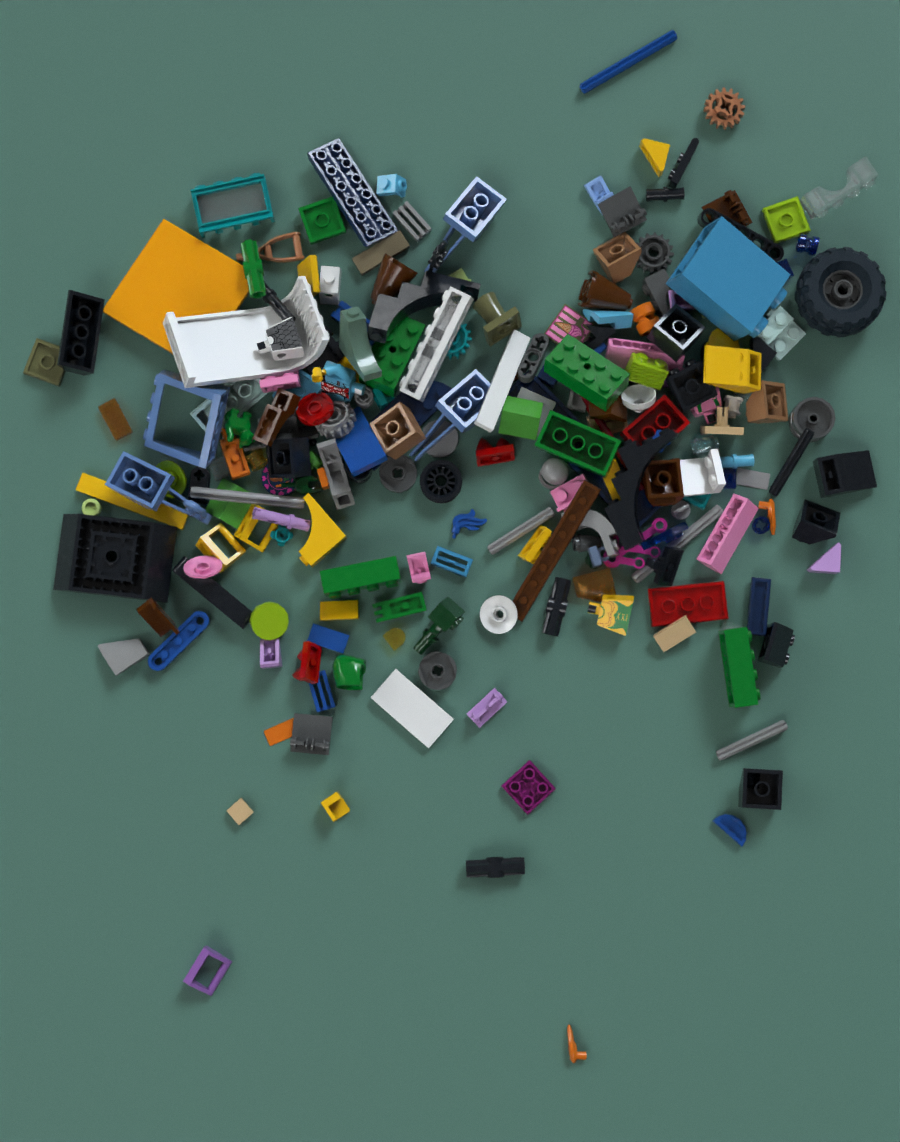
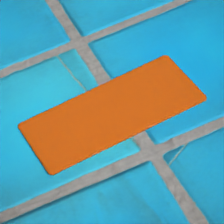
M294 718L264 730L270 746L292 737Z

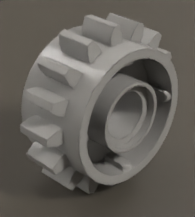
M333 401L334 412L326 422L315 426L321 436L325 435L327 439H337L344 437L352 430L357 419L354 409L351 408L350 404L346 405L344 401Z

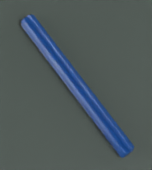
M674 30L667 32L580 83V90L583 94L591 91L676 41L677 34Z

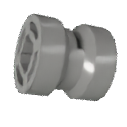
M365 387V392L362 396L354 394L357 406H360L362 409H367L374 403L373 393L368 387Z

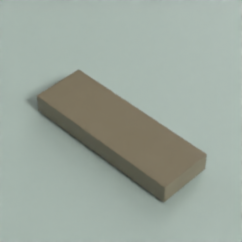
M401 230L353 257L352 261L361 276L381 265L385 253L395 257L410 248V245Z

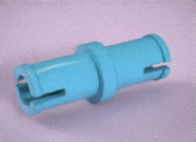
M731 454V456L720 457L722 468L737 469L738 467L754 466L755 463L753 454L739 456Z

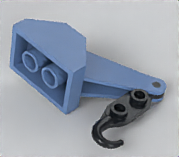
M476 176L445 214L443 220L451 225L443 241L433 251L425 271L436 273L465 238L472 242L478 240L507 199ZM455 230L459 231L462 236L447 251L448 241Z

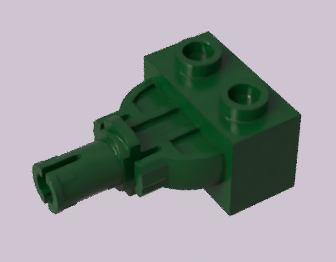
M449 597L441 601L428 616L434 624L430 629L426 628L423 631L422 638L413 647L414 650L422 655L432 643L439 641L437 636L442 630L444 632L449 629L453 630L463 621L462 615L465 611Z

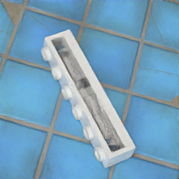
M451 286L449 290L444 292L442 296L443 303L440 308L438 307L433 315L435 319L432 325H428L425 331L426 337L423 342L419 343L416 350L418 353L415 359H412L408 365V374L400 381L401 392L421 402L424 401L474 300L470 295Z

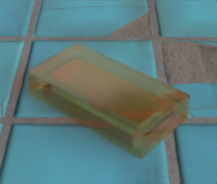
M115 398L98 406L116 441L133 433Z

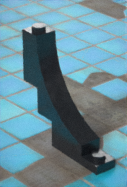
M425 271L421 286L402 282L398 298L378 294L368 326V339L385 344L391 331L404 318L419 310L442 305V296L446 290H449L450 286L470 295L474 299L473 301L476 302L481 284L430 271ZM455 297L452 304L457 305L458 298L461 297Z

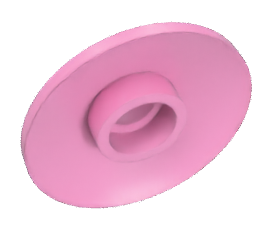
M198 556L188 560L184 564L183 569L184 573L189 577L206 579L218 574L222 570V562L213 556Z

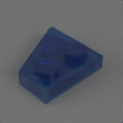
M683 522L641 543L643 550H646L664 540L667 544L683 536V531L688 529L686 522Z

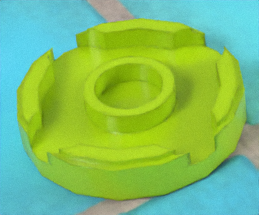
M270 601L256 606L250 617V625L254 634L265 640H274L282 636L287 630L289 623L286 610L278 603Z

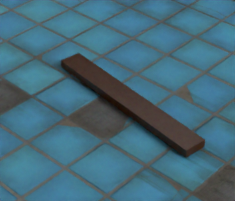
M586 480L581 484L512 600L517 608V619L521 622L525 619L601 491L600 488Z

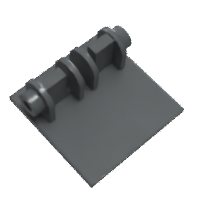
M631 186L598 204L613 237L647 220L645 217L647 215L644 208L641 209Z
M294 713L290 752L329 755L333 717Z

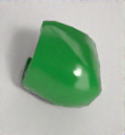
M338 655L332 665L336 688L342 690H362L366 660L350 655Z

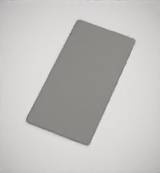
M738 468L735 484L768 490L770 474Z

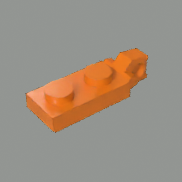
M222 428L221 434L223 439L220 440V447L231 479L235 480L250 475V469L243 449L239 447V438L235 435L233 441L228 442L226 431Z

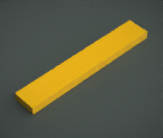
M82 472L76 491L164 524L175 526L180 530L184 529L189 515L164 504H160L157 511L147 509L108 488L105 485L106 481Z

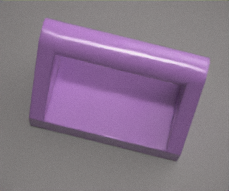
M206 945L183 982L212 996L232 961ZM210 955L223 963L207 988L194 979Z

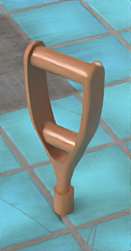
M292 232L272 238L258 248L260 259L278 263L303 260L305 256L301 247V233ZM292 238L295 256L273 258L271 245L278 241ZM242 253L236 254L237 261H243Z

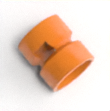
M651 301L645 302L629 311L634 314L633 322L637 323L636 328L640 337L648 335L653 326L659 321L658 316L654 315L655 309Z

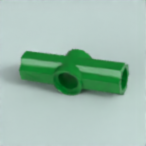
M252 239L245 240L241 243V251L250 297L255 299L262 298L266 295V288L257 241Z

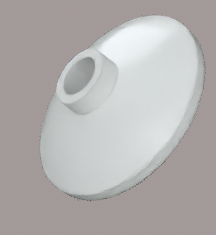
M492 596L481 606L480 620L483 626L492 633H506L517 622V608L513 601L505 596ZM499 610L503 612L502 618L497 615Z

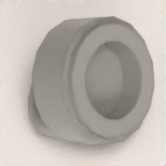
M679 501L676 505H672V516L677 520L686 519L690 514V505L685 501Z

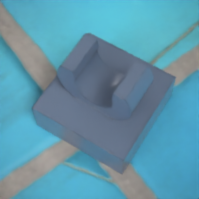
M596 546L588 548L587 551L593 568L601 566L602 562L609 560L608 556L602 557L600 555V552L605 550L604 546L598 550Z

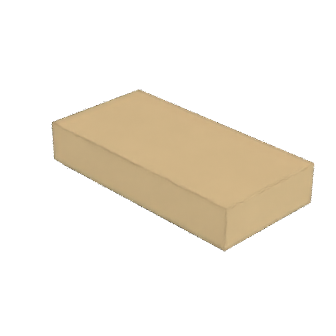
M685 615L654 634L653 637L664 653L696 633Z

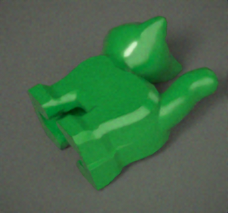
M231 408L224 416V429L227 441L232 442L234 434L240 435L239 447L249 446L255 442L252 439L254 434L250 431V418L252 414L243 412V417L239 418L237 415L240 410Z

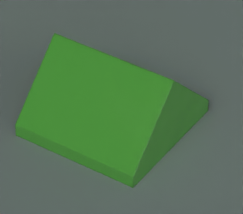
M507 396L502 410L498 433L536 441L543 403Z

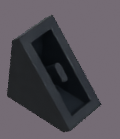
M751 338L749 340L750 350L762 353V373L777 352L759 338Z

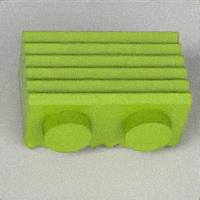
M632 352L624 369L630 373L629 381L657 390H661L669 373L668 364L664 360L659 358L652 359L644 353L635 354L634 352Z

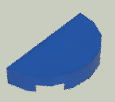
M724 814L712 820L736 843L743 847L746 841V829L739 818L734 815Z

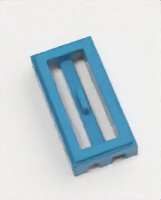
M437 546L431 565L466 578L473 559ZM439 551L450 556H453L455 558L461 559L463 561H466L468 563L467 565H464L454 560L438 555ZM436 559L465 569V571L462 572L452 567L436 562Z

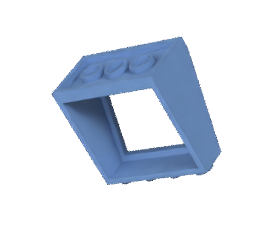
M163 370L155 376L154 385H156V390L152 393L150 403L153 405L152 410L147 415L149 425L143 435L145 440L144 446L206 469L215 460L230 387L214 384L185 388L179 373ZM165 384L212 401L201 452L154 439Z

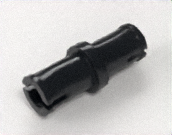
M684 187L646 189V201L663 200V202H667V200H684L685 197Z

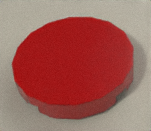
M314 392L304 396L299 401L296 410L301 423L308 426H316L326 422L334 412V403L330 396L323 392H320L321 394Z

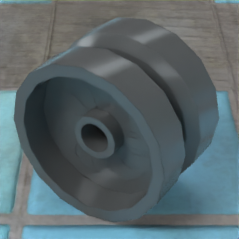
M806 398L799 402L790 413L788 421L790 431L799 440L805 428H809L814 431V436L810 443L817 442L824 438L834 427L835 412L830 403L823 398Z

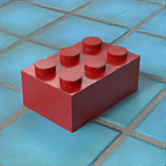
M664 394L626 427L620 436L624 441L629 439L635 440L642 446L641 442L653 437L657 430L675 429L680 434L688 427L690 422Z

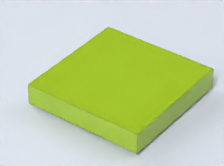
M798 196L762 208L773 242L776 244L810 233L811 231Z

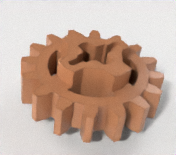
M723 87L721 92L716 89L714 95L710 93L708 96L709 100L706 99L705 101L706 107L703 110L707 113L705 119H711L710 125L716 123V129L720 125L723 126L724 130H726L727 125L733 128L734 122L739 124L740 118H743L744 112L742 111H744L745 105L741 104L744 99L737 98L738 92L732 94L733 89H730L729 92H726L725 87ZM716 101V106L712 109V104ZM736 108V114L733 116L732 111Z

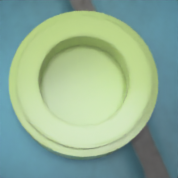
M87 499L83 502V514L94 516L101 514L102 506L97 500Z

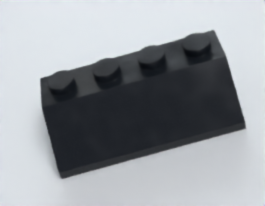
M68 290L57 363L65 371L83 376L94 373L105 299Z

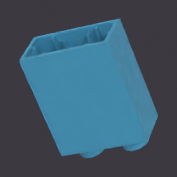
M721 216L703 228L666 282V285L728 337L736 341L748 334L755 338L764 330L768 320L763 315L769 307L775 309L784 300L788 292L783 288V285L791 274Z

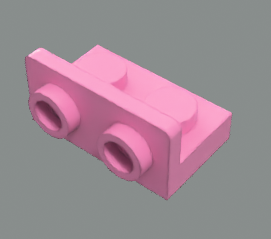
M299 370L293 373H285L281 376H267L259 380L263 393L274 392L278 388L286 390L301 387Z
M581 474L550 491L558 507L556 509L558 512H565L583 481H588L585 474Z

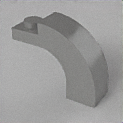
M335 438L318 443L317 448L337 510L355 505Z
M589 510L577 531L584 528L595 529L601 536L608 557L613 558L620 555L618 552L620 549L619 543L616 538H613L617 536V533L610 519L599 512Z

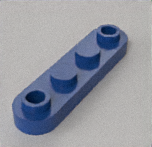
M202 611L194 612L178 627L180 633L176 635L173 632L149 656V667L155 671L164 670L209 626V616ZM198 618H203V624L199 625L197 623ZM157 658H161L162 663L160 665L156 664Z

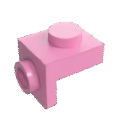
M425 552L406 555L412 583L421 584L431 579Z

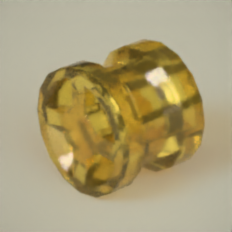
M258 449L246 457V461L252 465L251 469L253 472L264 468L268 464L267 458L263 456L264 452L262 449Z

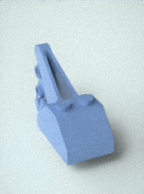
M124 451L105 483L113 491L153 511H157L160 504H164L206 525L209 524L212 518L198 503L186 499L170 487L175 479L174 476ZM166 493L183 502L186 509L163 500Z

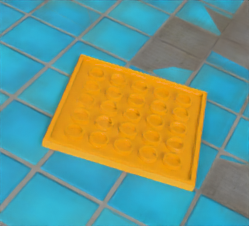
M163 219L104 306L103 313L173 354L163 326L166 312H174L177 318L237 311L249 294L248 282L245 279L243 265Z

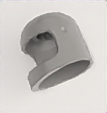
M553 457L544 462L539 472V482L548 490H554L563 485L568 477V465L560 458ZM542 476L546 482L557 486H550L543 481Z

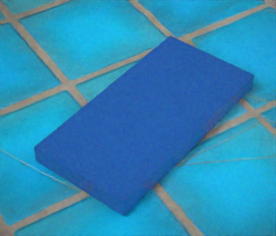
M360 406L354 409L357 421L354 422L352 430L344 437L335 439L337 447L353 477L388 460Z

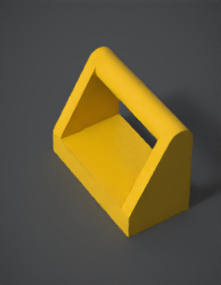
M252 504L233 536L263 553L272 539L270 533L278 528V524L271 523L259 546L248 540L258 522L257 519H252L254 507L264 509L259 505Z
M219 523L201 536L195 545L204 556H213L221 560L222 570L219 572L220 574L246 552L244 547L222 523ZM218 531L237 551L229 559L210 539Z

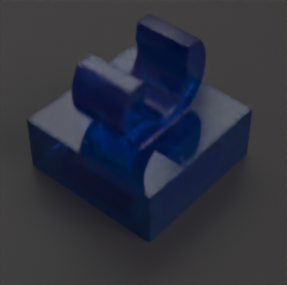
M723 469L726 481L723 489H736V469Z

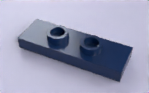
M751 578L747 628L753 636L766 637L771 579Z

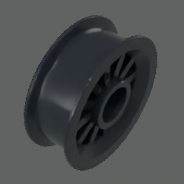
M433 461L421 473V490L425 497L432 502L448 503L460 493L462 487L461 473L449 461ZM439 477L446 479L447 482L444 486L436 484V480Z

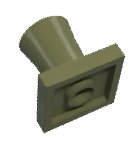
M494 292L484 294L473 305V309L487 323L483 329L486 342L490 347L510 335L514 329L517 330L522 327L520 313L517 308L513 307L505 312Z

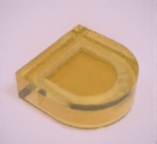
M392 628L383 635L394 651L402 646L406 639L405 633L400 628Z

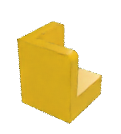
M338 791L321 802L333 822L350 811V808Z

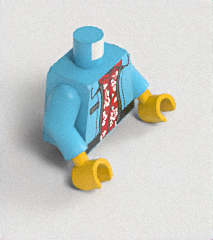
M327 360L322 370L319 367H315L312 370V381L315 383L321 382V392L329 395L332 401L350 402L354 393L363 395L366 385L356 382V372L341 364Z

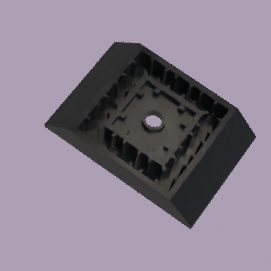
M63 514L53 590L146 601L152 597L155 602L168 603L177 527L147 521L85 514ZM115 551L117 559L114 562H109L107 555Z

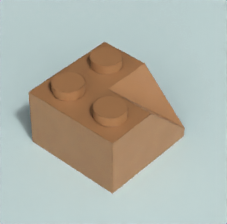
M401 402L370 423L385 454L395 460L426 439L411 409Z

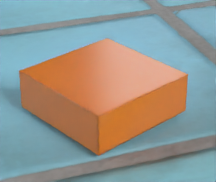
M316 469L322 489H329L330 486L325 469Z

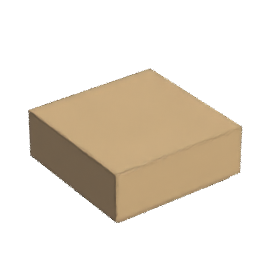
M242 798L226 810L238 825L254 813Z

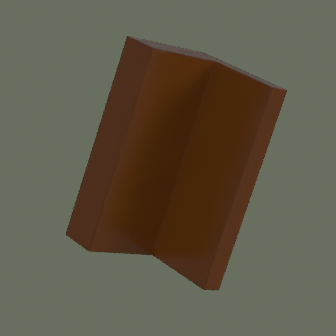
M152 597L136 609L160 637L171 629L176 635L180 633L174 621Z

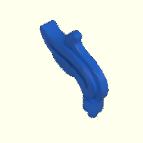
M473 509L468 514L455 516L452 523V538L455 539L463 527L471 531L479 530V527L475 526L484 525L487 519L475 518V511Z

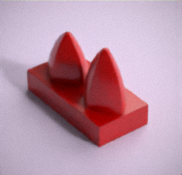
M481 438L475 450L477 467L515 461L513 444H510L503 438L498 440L496 447H492L484 438Z
M311 641L303 642V649L297 655L301 661V667L292 674L295 679L306 681L310 684L318 683L322 647Z

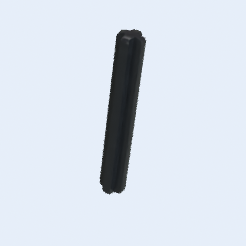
M805 428L769 489L770 494L774 496L779 495L813 438V430Z

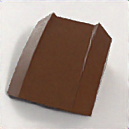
M680 458L652 461L647 467L642 479V485L647 500L653 507L676 505L684 498Z

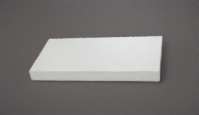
M397 669L391 673L371 696V699L428 748L454 720Z

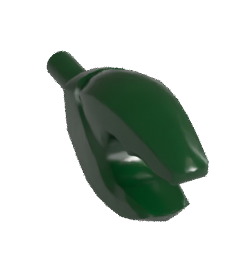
M312 475L294 478L293 482L281 483V487H293L295 491L302 494H315L323 490L321 487H308L310 481L318 480L317 477Z

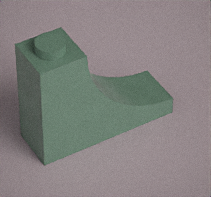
M358 306L340 311L339 349L364 382L382 377V370L378 366L370 347L366 316Z

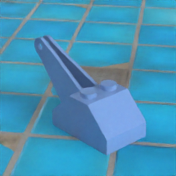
M476 369L436 403L435 406L442 412V415L425 435L426 439L420 442L409 455L411 457L414 456L447 418L453 424L414 458L416 462L456 427L464 433L475 426V420L490 386V383Z

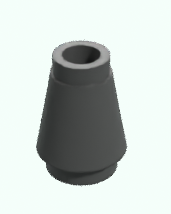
M577 534V536L572 538L573 550L578 551V553L585 552L593 546L601 547L600 536Z

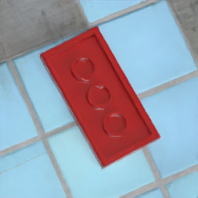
M724 581L647 589L651 627L668 626L685 615L690 623L729 619Z

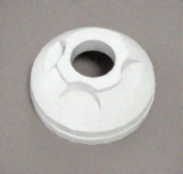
M641 384L628 386L621 394L622 403L628 409L634 410L637 413L643 412L655 403L656 391L654 388Z

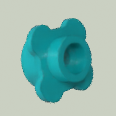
M278 525V528L270 533V537L277 541L278 546L283 547L285 542L293 538V533L289 532L286 526Z

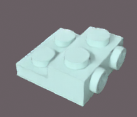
M781 306L778 309L775 308L769 311L766 315L768 317V324L757 336V338L777 352L774 357L778 361L806 335L793 321L794 318Z

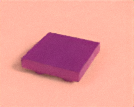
M530 760L501 785L527 815L556 789Z

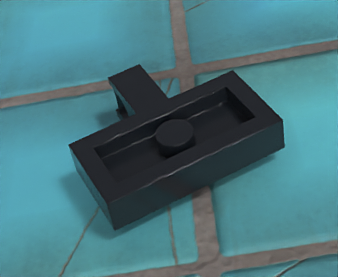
M665 546L662 556H658V559L647 558L645 565L654 569L653 572L656 573L654 583L665 586L673 585L684 550Z

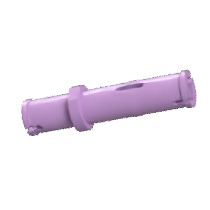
M254 507L252 512V519L286 526L287 529L295 528L308 532L310 528V520L295 517L294 514L286 515Z

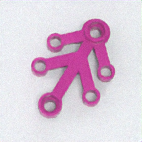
M656 518L652 526L643 532L645 540L656 532H665L668 526L666 520ZM657 522L663 523L662 529L656 527ZM618 535L613 537L614 539L616 538L619 543ZM637 545L629 550L621 547L618 550L620 555L616 556V560L614 562L608 560L604 564L609 568L625 564L641 569L645 565L644 559L641 557L632 559L623 557V555L628 552H635L657 558L660 556L661 551L657 546L645 547ZM654 548L659 551L656 556L651 554V550ZM605 552V553L603 554V557H607V556H608V555H607V552ZM636 560H642L643 564L641 567L636 566Z

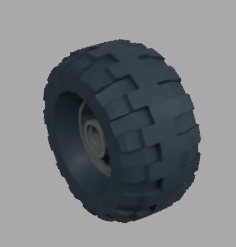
M834 247L817 254L804 267L796 284L795 301L798 304V311L801 317L805 318L808 322L807 325L812 329L815 328L826 336L846 337L863 331L878 317L886 300V281L884 275L879 270V265L875 261L870 260L867 257L868 254L862 251H854L850 247L837 249Z

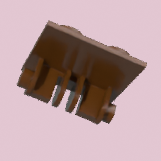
M729 190L724 193V196L701 207L703 210L707 208L714 209L743 226L753 223L735 190ZM705 214L709 222H711V216Z

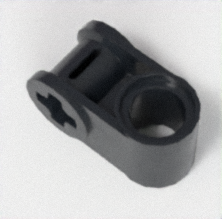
M195 467L192 470L188 500L201 504L209 503L208 499L190 497L191 487L210 488L211 475L207 469ZM202 471V473L205 474V477H201L200 480L197 477V474L199 475Z

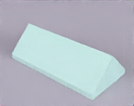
M261 379L225 383L223 386L230 387L225 414L231 408L240 410L237 415L240 417L243 412H246L267 393H263L260 388L259 380ZM206 399L190 413L205 432L212 401ZM225 418L223 419L222 428H224Z

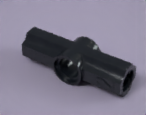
M555 577L552 593L549 596L545 613L547 614L542 633L558 637L562 618L565 616L567 609V597L571 580Z
M487 857L486 859L466 860V876L470 878L487 876V878L505 877V875L525 874L524 857Z

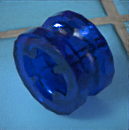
M764 516L757 517L752 522V530L757 534H764L770 528V522ZM759 520H761L762 523H765L766 527H763L764 530H761L760 527H756V524L759 523Z

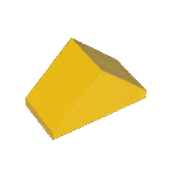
M645 138L642 139L639 145L640 149L657 176H662L670 144Z

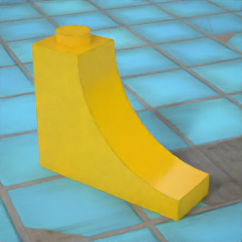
M307 493L303 499L311 512L312 527L307 542L298 552L302 555L299 559L305 566L310 564L313 568L347 537L315 499Z

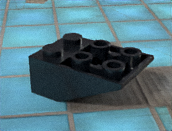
M869 450L819 457L813 461L821 498L877 487Z

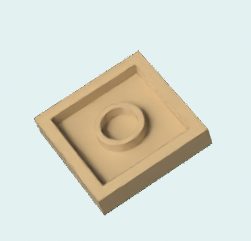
M717 407L716 424L714 426H700V433L744 435V427H730L728 425L729 407Z

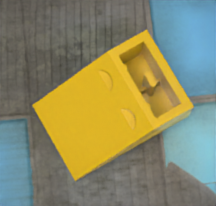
M704 345L703 383L741 394L760 391L762 353L742 348Z

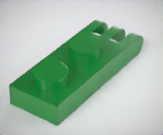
M422 592L372 604L373 608L381 607V610L375 611L374 615H383V617L376 619V623L427 611Z

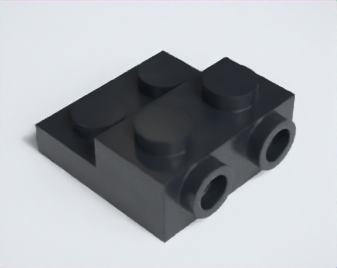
M691 359L684 363L685 367L681 369L676 367L669 370L668 376L665 379L682 412L718 395L714 386L703 383L704 364L702 360L695 361V359Z

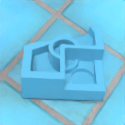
M583 309L582 314L589 322L596 321L597 324L609 323L614 329L631 328L634 314L631 312Z

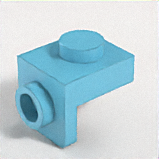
M398 174L377 177L376 194L378 196L398 195L399 197H405L407 189L405 178Z

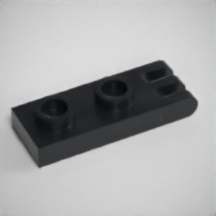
M697 138L692 139L685 154L681 152L676 162L679 164L677 169H672L668 177L671 180L669 187H677L699 144Z

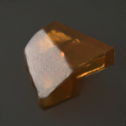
M610 568L572 578L577 598L602 602L603 595H616Z

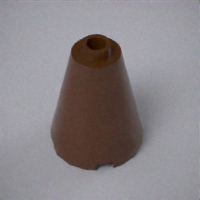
M385 253L370 296L373 299L372 304H376L378 294L397 297L402 282L410 283L418 273Z
M591 270L588 273L590 278L589 280L585 279L578 299L582 302L578 303L579 306L610 311H626L631 308L633 299H631L630 293L596 271Z

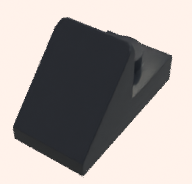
M585 324L594 337L591 338L589 336L582 343L594 350L616 331L612 326Z

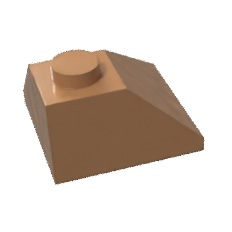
M623 232L593 249V252L607 277L616 284L632 274L642 250L626 232Z
M761 381V390L753 392L746 402V417L749 423L761 424L789 421L784 383Z

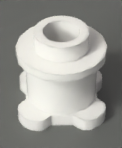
M725 395L723 401L725 402L724 407H729L728 418H736V416L741 414L739 409L743 398Z

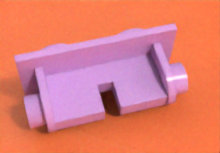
M494 688L467 715L480 728L507 701Z

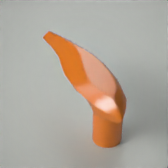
M772 498L769 499V502L759 501L758 508L768 510L767 517L772 535H775L774 501Z
M568 1025V1050L571 1062L575 1063L576 1060H586L587 1053L577 1051L572 1028Z

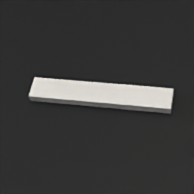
M515 329L511 332L474 423L490 433L494 430L530 341V337Z

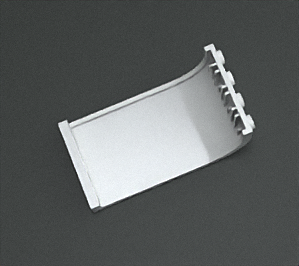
M298 276L292 291L281 300L296 318L294 323L303 346L304 357L274 361L271 351L263 354L259 353L256 343L267 340L264 330L283 321L271 306L177 318L174 312H166L163 326L184 387L191 388L259 379L267 376H281L285 373L301 370L317 360L325 350L330 336L324 327L323 317L319 314L317 301L313 298L311 285L307 282L306 277Z

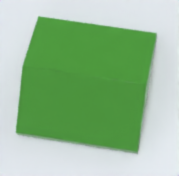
M224 478L217 487V489L248 492ZM210 500L205 510L210 515L238 529L252 504Z

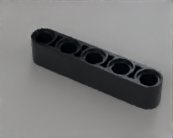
M707 208L699 214L697 220L702 228L710 224L704 221V214L711 216V222L722 216L752 242L758 241L761 244V250L769 257H771L770 250L776 251L777 259L772 258L775 262L783 258L784 250L780 245L718 211Z
M183 556L172 571L244 629L250 622L252 611L211 577L201 579L186 575L183 566L189 559Z

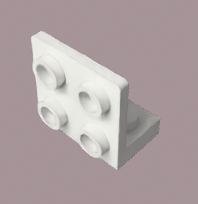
M710 449L705 458L680 460L684 497L720 493L726 485L718 449Z

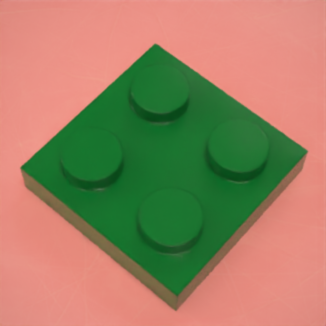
M333 197L298 208L311 245L346 233Z

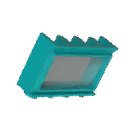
M253 173L250 177H235L227 182L216 181L213 185H198L190 190L199 233L202 238L206 237V232L215 231L216 234L223 233L224 228L234 227V230H239L243 224L252 223L253 226L260 225L261 220L270 219L271 223L275 222L264 174Z

